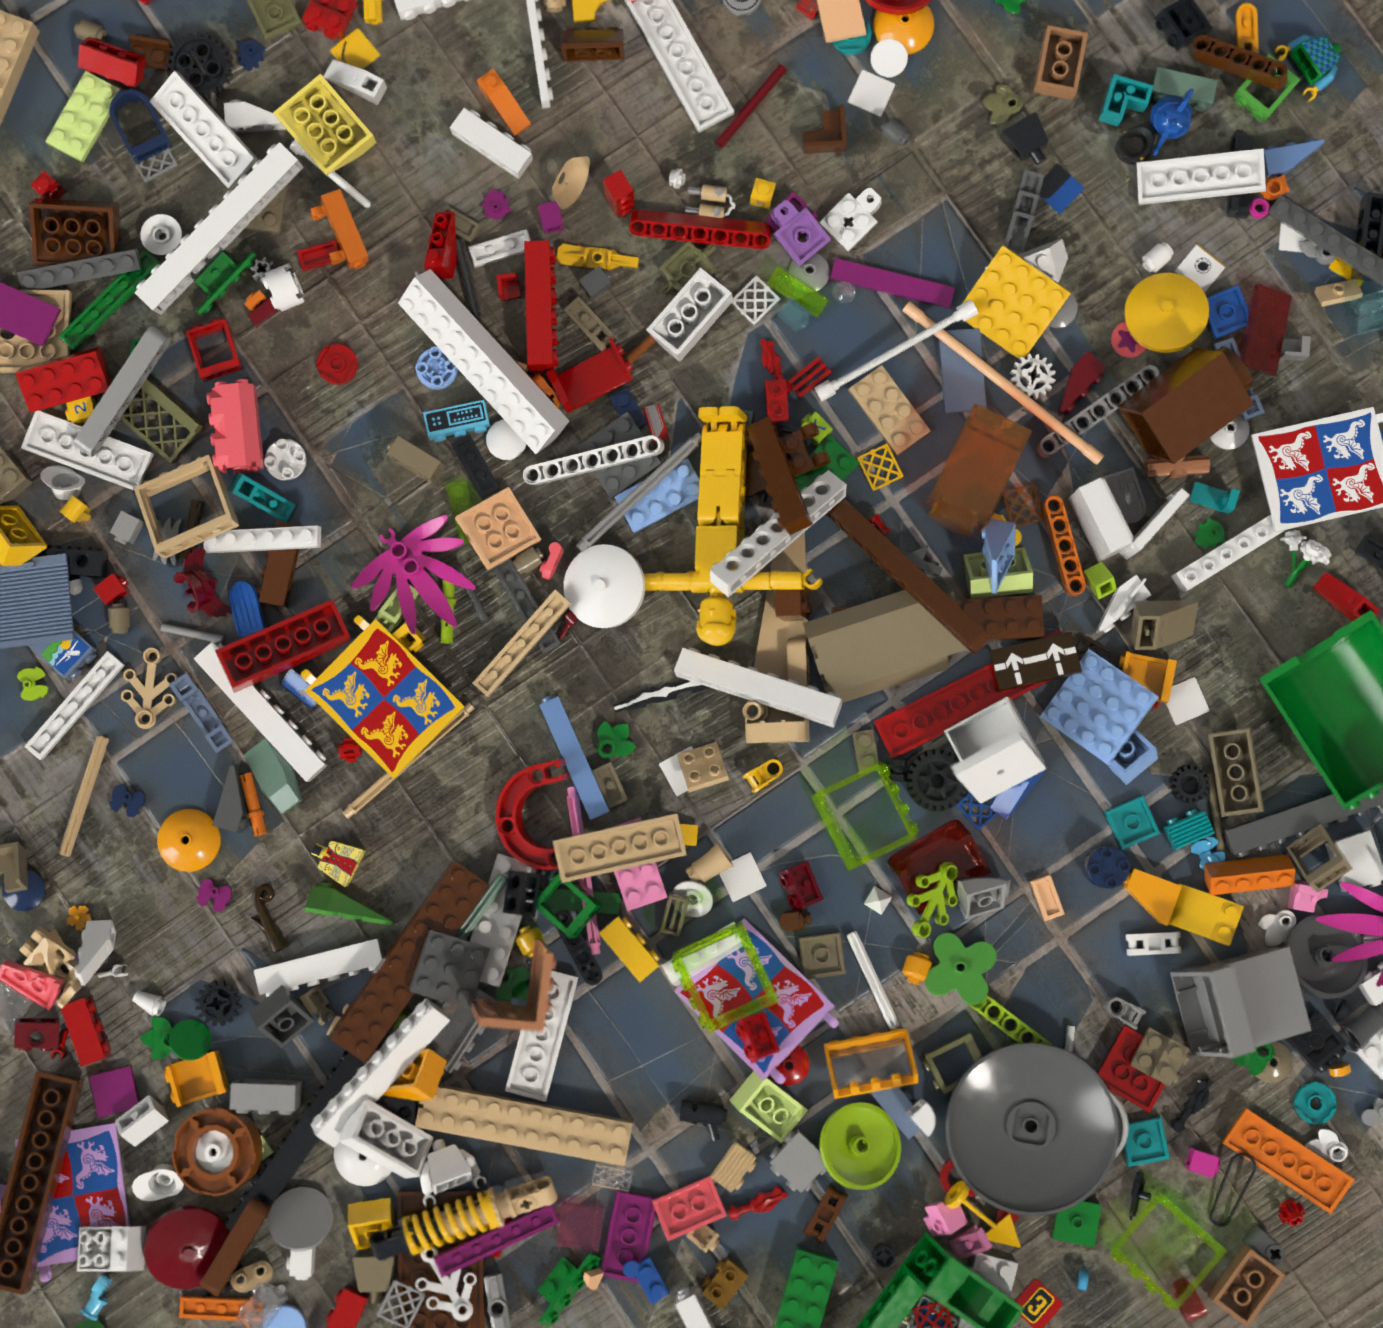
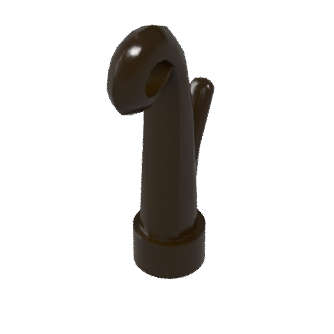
M265 883L257 888L254 896L259 919L251 917V921L267 937L272 953H276L287 948L288 944L285 938H282L265 905L275 895L274 888ZM265 890L268 892L267 897L263 896Z

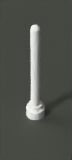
M294 140L290 145V150L296 155H304L317 166L299 143ZM335 171L327 175L365 208L371 206V202Z

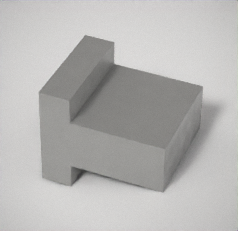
M1267 947L1204 966H1191L1170 972L1191 1055L1234 1058L1256 1051L1255 1047L1312 1031L1290 947Z

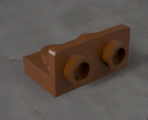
M141 33L129 35L128 39L131 42L129 51L146 57L145 68L169 72L170 69L166 64L171 63V60L167 56L173 55V52L170 50L173 46L166 38L156 37V39H153Z

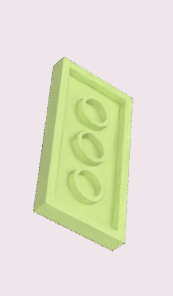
M85 71L45 142L84 163L110 117L111 101L121 89Z

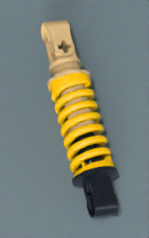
M543 1176L512 1188H504V1191L498 1193L493 1187H490L488 1190L483 1191L484 1196L482 1192L477 1193L478 1200L473 1201L471 1196H467V1203L462 1205L461 1200L457 1199L455 1201L456 1207L451 1208L449 1203H445V1211L440 1212L439 1207H434V1218L430 1219L429 1212L424 1210L422 1212L424 1221L419 1222L416 1214H412L411 1218L410 1216L399 1217V1225L373 1233L369 1237V1244L377 1260H386L404 1252H407L411 1258L424 1252L423 1248L431 1250L434 1244L438 1247L443 1246L445 1240L448 1243H453L456 1236L459 1239H464L467 1233L471 1236L476 1235L477 1229L481 1232H486L488 1226L490 1230L504 1227L505 1219L510 1216L514 1218L519 1214L553 1204L557 1200L558 1195L552 1179L548 1176Z

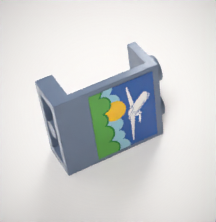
M75 630L76 640L28 645L66 680L76 679L82 673V667L86 663H91L97 655L95 653L98 651L96 647L91 646Z

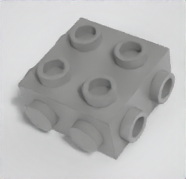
M797 1129L795 1133L791 1131L784 1138L785 1144L781 1148L777 1146L771 1152L769 1162L772 1165L770 1169L778 1177L782 1174L787 1179L785 1183L794 1192L798 1190L802 1193L804 1189L808 1191L815 1184L814 1179L818 1174L823 1175L827 1170L823 1164L820 1149Z

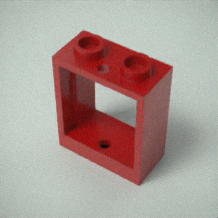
M215 318L209 324H197L190 327L191 330L185 331L199 376L204 382L244 370L230 324L226 319ZM224 330L233 359L205 368L197 339Z

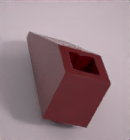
M1088 351L1070 370L1057 412L1059 415L1064 411L1068 414L1076 406L1074 401L1078 397L1083 399L1090 391L1088 387L1093 382L1097 384L1105 376L1102 372L1106 367L1091 352Z

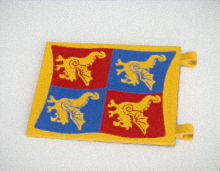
M358 615L354 622L364 631L318 678L307 669L301 672V676L310 684L305 691L395 779L465 706L377 619L369 624L362 616Z

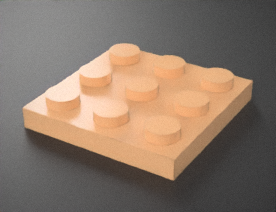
M509 487L455 517L487 571L542 540Z

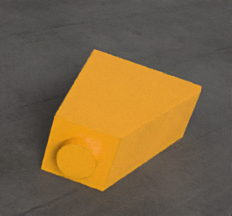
M1130 868L1129 875L1126 881L1123 882L1125 883L1123 888L1159 924L1168 926L1182 886L1135 868Z

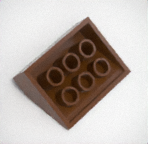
M36 198L29 203L33 265L46 266L118 252L119 203Z

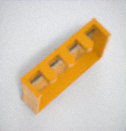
M894 1028L884 1033L873 1032L863 1037L852 1036L842 1041L831 1040L824 1044L834 1099L918 1083V1072L907 1028Z

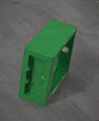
M555 873L549 880V886L538 893L536 908L569 938H576L602 905L575 880L564 882L566 886L587 904L573 922L567 926L544 905L561 884L560 874Z

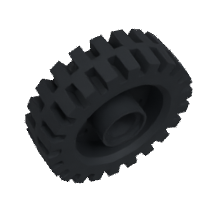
M942 749L928 750L914 758L907 769L905 781L911 799L917 805L930 811H944L957 805L967 792V788L955 776L951 767L960 762L959 758L954 753ZM938 774L942 777L940 786H935L932 783L933 775Z

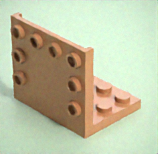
M535 939L527 1006L512 1005L510 1001L506 1000L490 1003L489 999L478 998L477 1001H472L471 1011L478 1026L544 1032L546 1012L549 1013L551 1008V999H548L549 991L553 990L554 979L551 978V970L556 967V956H554L543 939Z

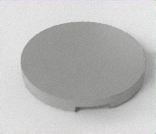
M297 1187L281 1194L271 1206L272 1209L268 1215V1227L276 1243L297 1252L307 1251L321 1244L333 1225V1211L330 1202L321 1192L309 1187Z

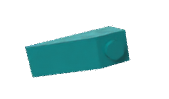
M240 473L235 474L227 488L228 492L284 522H287L296 506L294 503Z

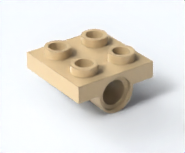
M717 742L677 754L689 792L729 780Z

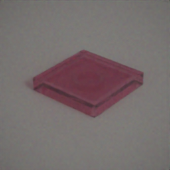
M563 1202L556 1246L599 1252L605 1208Z

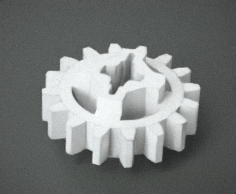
M1028 354L1026 360L1020 357V364L1014 363L1013 367L1016 370L1010 371V374L1014 376L1010 379V382L1015 383V386L1027 396L1033 395L1036 400L1039 393L1044 397L1046 395L1045 390L1050 391L1052 389L1049 384H1054L1055 379L1051 378L1055 371H1050L1052 363L1047 365L1045 363L1046 357L1039 360V354L1035 358ZM1031 364L1030 368L1021 369L1025 365ZM1034 370L1033 373H1034V377H1035L1036 379L1032 382L1031 376H1029V375H1030V374L1032 373V371ZM1020 380H1022V381L1024 382V384L1026 385V387H1024V386L1022 385V383H1021ZM1037 384H1044L1041 388L1034 390Z

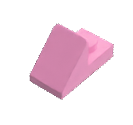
M977 1225L969 1227L948 1241L954 1253L962 1259L987 1251L992 1247L982 1227L978 1228Z

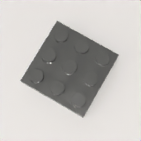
M626 412L577 446V448L582 453L645 436L631 414ZM649 443V449L651 451H654V449ZM632 445L629 448V453L631 456H635L638 448L636 445ZM612 450L609 458L611 461H615L618 453L616 450ZM592 455L589 463L591 466H595L598 458L596 455ZM656 455L593 472L609 497L613 499L614 496L629 488L663 463Z
M429 929L408 990L470 1009L490 948Z

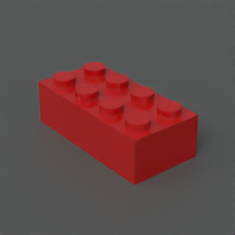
M100 346L23 367L15 373L29 413L104 393L112 383Z

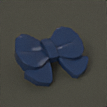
M120 784L113 790V801L109 802L110 807L114 812H118L122 805L126 803L128 804L127 816L135 817L144 806L146 795L143 791L129 792L126 785Z

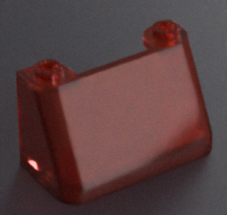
M951 820L894 853L887 861L907 897L911 893L918 895L935 888L938 881L930 883L927 888H921L916 885V878L919 875L928 876L937 872L940 865L944 862H951L958 869V876L953 881L954 884L957 883V880L967 876L969 878L985 877L991 873L972 834L959 820ZM929 900L921 903L918 907H913L918 915L924 912Z

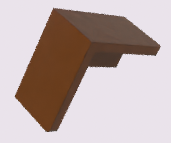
M840 104L839 109L822 110L823 130L803 132L804 154L845 152L847 146L844 104Z

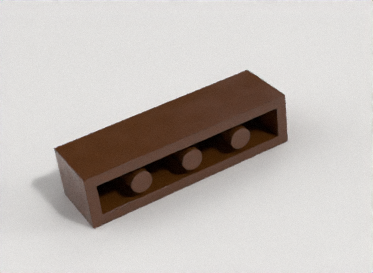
M276 520V524L272 525V528L299 527L302 525ZM300 549L266 550L268 561L267 566L264 565L262 569V578L264 580L257 592L259 602L282 608L288 607Z

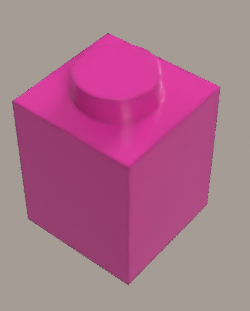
M1190 1147L1184 1167L1189 1171L1214 1178V1174H1217L1220 1169L1219 1157Z

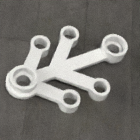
M433 1246L431 1249L434 1252L431 1258L426 1257L427 1250L423 1248L424 1252L420 1253L421 1258L425 1262H430L442 1284L430 1282L421 1277L415 1282L416 1288L419 1291L429 1290L449 1295L453 1302L439 1301L437 1297L431 1296L427 1299L426 1306L430 1310L441 1309L452 1312L453 1317L459 1321L469 1319L473 1313V1306L469 1302L472 1286L477 1281L475 1274L469 1272L464 1275L463 1281L465 1285L460 1298L456 1288L461 1269L451 1273L450 1279L448 1276L441 1278L433 1256L438 1255L437 1248ZM472 1275L474 1277L472 1283L466 1282L467 1276ZM424 1280L426 1282V1286L424 1288H419V1281ZM431 1299H435L437 1301L435 1307L429 1306V1301ZM465 1306L466 1312L460 1314L458 1312L459 1307Z

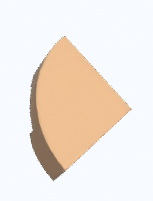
M600 1268L585 1272L583 1279L586 1286L591 1290H596L604 1272Z

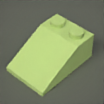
M754 1071L729 1100L742 1114L780 1143L784 1141V1138L808 1111L772 1079L767 1077L763 1081Z

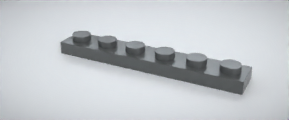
M133 248L21 270L17 272V276L22 290H39L141 270L143 267L138 249Z

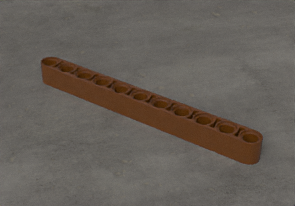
M843 498L826 513L843 532L972 654H976L991 640L990 636L847 500Z

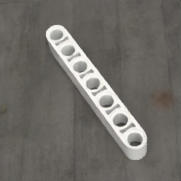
M653 435L531 465L525 468L523 478L528 484L540 485L656 456L663 452L664 442L659 437ZM652 440H656L658 443V447L654 451L649 449V443ZM632 445H636L638 448L635 456H631L629 453V448ZM612 450H616L618 453L615 461H611L609 458ZM592 455H596L598 458L595 466H591L589 463ZM573 460H576L578 463L575 471L570 469V463ZM553 465H556L558 468V473L555 476H552L550 473V468ZM533 470L538 472V478L535 481L530 477Z

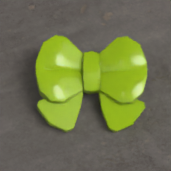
M35 667V669L26 668L18 673L17 678L23 683L24 687L21 692L23 700L34 701L40 697L44 698L48 693V686L36 685L35 682L45 677L46 673L43 669Z

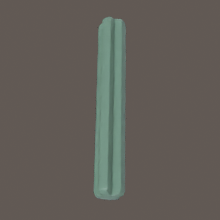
M498 874L454 937L467 939L507 884V878L504 875Z

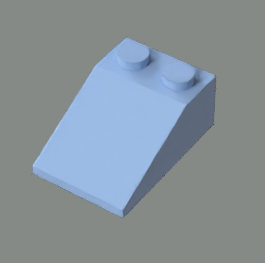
M991 519L982 531V538L985 539L982 555H985V568L991 591L996 594L1015 557V523Z
M1135 729L1111 764L1107 766L1127 785L1158 759L1157 749Z

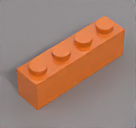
M1288 854L1204 864V882L1210 895L1295 886V867Z

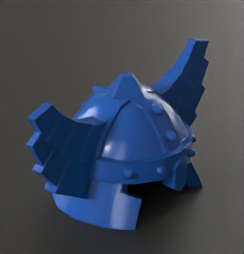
M1194 89L1186 91L1182 98L1166 96L1153 106L1150 114V124L1153 131L1159 135L1154 145L1153 156L1157 155L1166 139H1177L1185 135L1186 131L1189 130L1192 123L1191 115L1193 109L1188 101Z

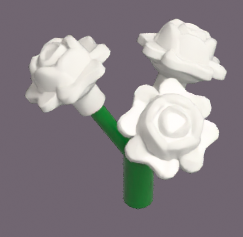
M1289 530L1285 532V537L1280 538V541H1285L1289 545L1290 551H1292L1293 569L1285 582V585L1290 588L1293 587L1301 571L1311 564H1316L1318 561L1328 565L1330 563L1329 558L1331 557L1330 550L1323 544L1321 545L1315 540L1302 542L1301 540L1307 539V537L1301 535V532L1298 530ZM1301 543L1300 550L1304 555L1303 560L1297 566L1296 551L1298 550V544Z

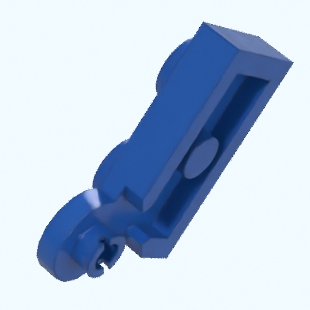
M645 1256L639 1263L634 1260H628L624 1263L623 1273L628 1278L635 1277L652 1305L670 1293L649 1256Z

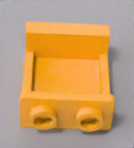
M1126 651L1125 656L1121 655L1119 668H1122V672L1159 697L1157 702H1169L1177 660H1164L1133 654L1130 651Z
M219 1049L208 1052L198 1060H182L169 1064L164 1071L167 1083H170L172 1089L170 1091L171 1100L173 1103H176L177 1107L217 1094L226 1093L230 1090Z

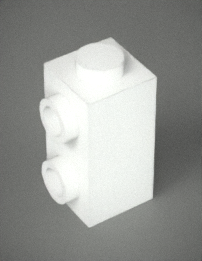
M316 1247L307 1251H291V1255L287 1257L286 1269L290 1270L289 1276H295L296 1280H307L308 1277L314 1274Z

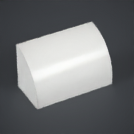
M921 1098L906 1113L929 1137L935 1127V1115L931 1107Z

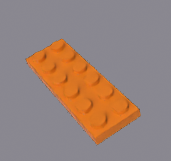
M1247 1107L1243 1109L1222 1140L1223 1144L1238 1154L1245 1153L1253 1157L1256 1166L1330 1214L1355 1180L1351 1175Z

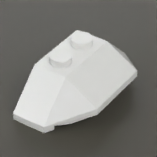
M1062 238L1018 254L1056 282H1059L1068 260Z

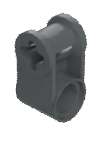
M1256 1224L1242 1240L1247 1246L1272 1264H1279L1285 1258L1284 1249ZM1271 1249L1277 1252L1275 1256L1270 1253Z

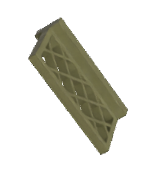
M148 376L141 386L143 398L133 399L129 404L130 414L122 415L120 420L168 462L173 464L196 434L201 432L206 426ZM143 401L144 413L134 414L133 402ZM147 401H156L158 412L148 413ZM162 414L172 415L173 425L163 426ZM148 415H158L159 426L149 427ZM135 416H144L145 428L135 426ZM178 427H185L190 431V434L185 439H179ZM174 428L175 440L165 441L164 429ZM150 430H160V441L154 442L150 439ZM165 443H175V452L172 456L166 453Z

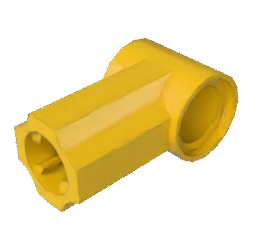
M362 0L364 2L365 23L371 25L382 23L383 0Z
M74 495L60 510L73 523L76 521L79 523L82 521L87 522L91 518V509Z

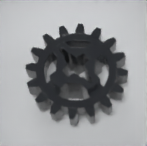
M214 980L212 981V986L208 983L204 985L205 991H198L201 997L196 998L195 1001L199 1002L200 1005L195 1007V1010H201L199 1018L206 1017L204 1023L207 1024L212 1021V1026H217L218 1022H220L221 1026L226 1025V1020L229 1023L234 1021L232 1015L239 1016L236 1009L242 1008V1005L238 1004L242 996H236L239 989H231L233 983H229L226 986L225 980H221L218 985V982ZM222 990L226 991L230 996L228 997L223 994ZM211 992V998L206 1002V998ZM215 1001H227L220 1006L211 1005ZM230 1004H232L230 1012L226 1015V1009ZM208 1010L213 1011L215 1016L211 1015Z

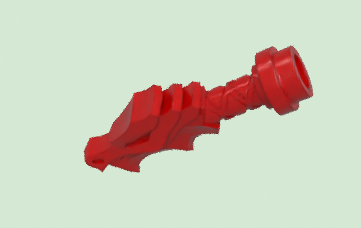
M761 339L759 342L763 348L762 364L764 368H767V372H770V375H774L776 380L784 379L781 373L783 367L780 365L782 358L774 351V344L776 342ZM786 382L787 394L792 392V386Z
M775 1185V1189L772 1192H759L756 1198L750 1199V1203L738 1207L732 1204L727 1208L730 1220H739L738 1217L741 1214L752 1210L753 1213L771 1211L779 1203V1200L787 1198L788 1194L785 1190Z

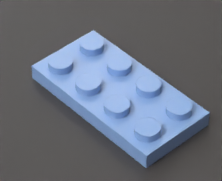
M688 458L681 461L624 514L633 534L698 501L700 480ZM641 483L614 496L617 503L620 504Z

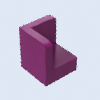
M556 201L538 205L544 234L564 230L560 208Z

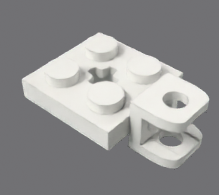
M872 188L865 189L856 200L848 193L819 223L849 252L878 223L872 215L880 208L882 203L881 197ZM869 198L874 199L872 203L867 202ZM845 218H848V219L853 218V219H854V220L852 221V223H853V226H852V227H850V226L844 227V226H843L844 223H845V221H844Z

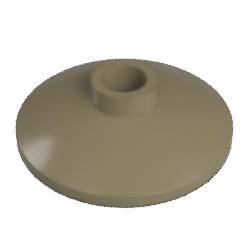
M1278 1041L1271 1043L1275 1050L1273 1058H1275L1276 1064L1271 1066L1270 1061L1267 1062L1265 1070L1261 1074L1255 1075L1264 1082H1279L1286 1078L1291 1071V1053L1285 1045ZM1261 1049L1260 1054L1265 1056L1268 1054V1050Z

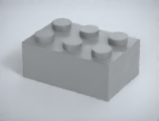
M238 1079L231 1083L230 1109H236V1113H249V1111L257 1110L258 1114H270V1111H279L280 1115H291L292 1112H296L302 1106L303 1080Z

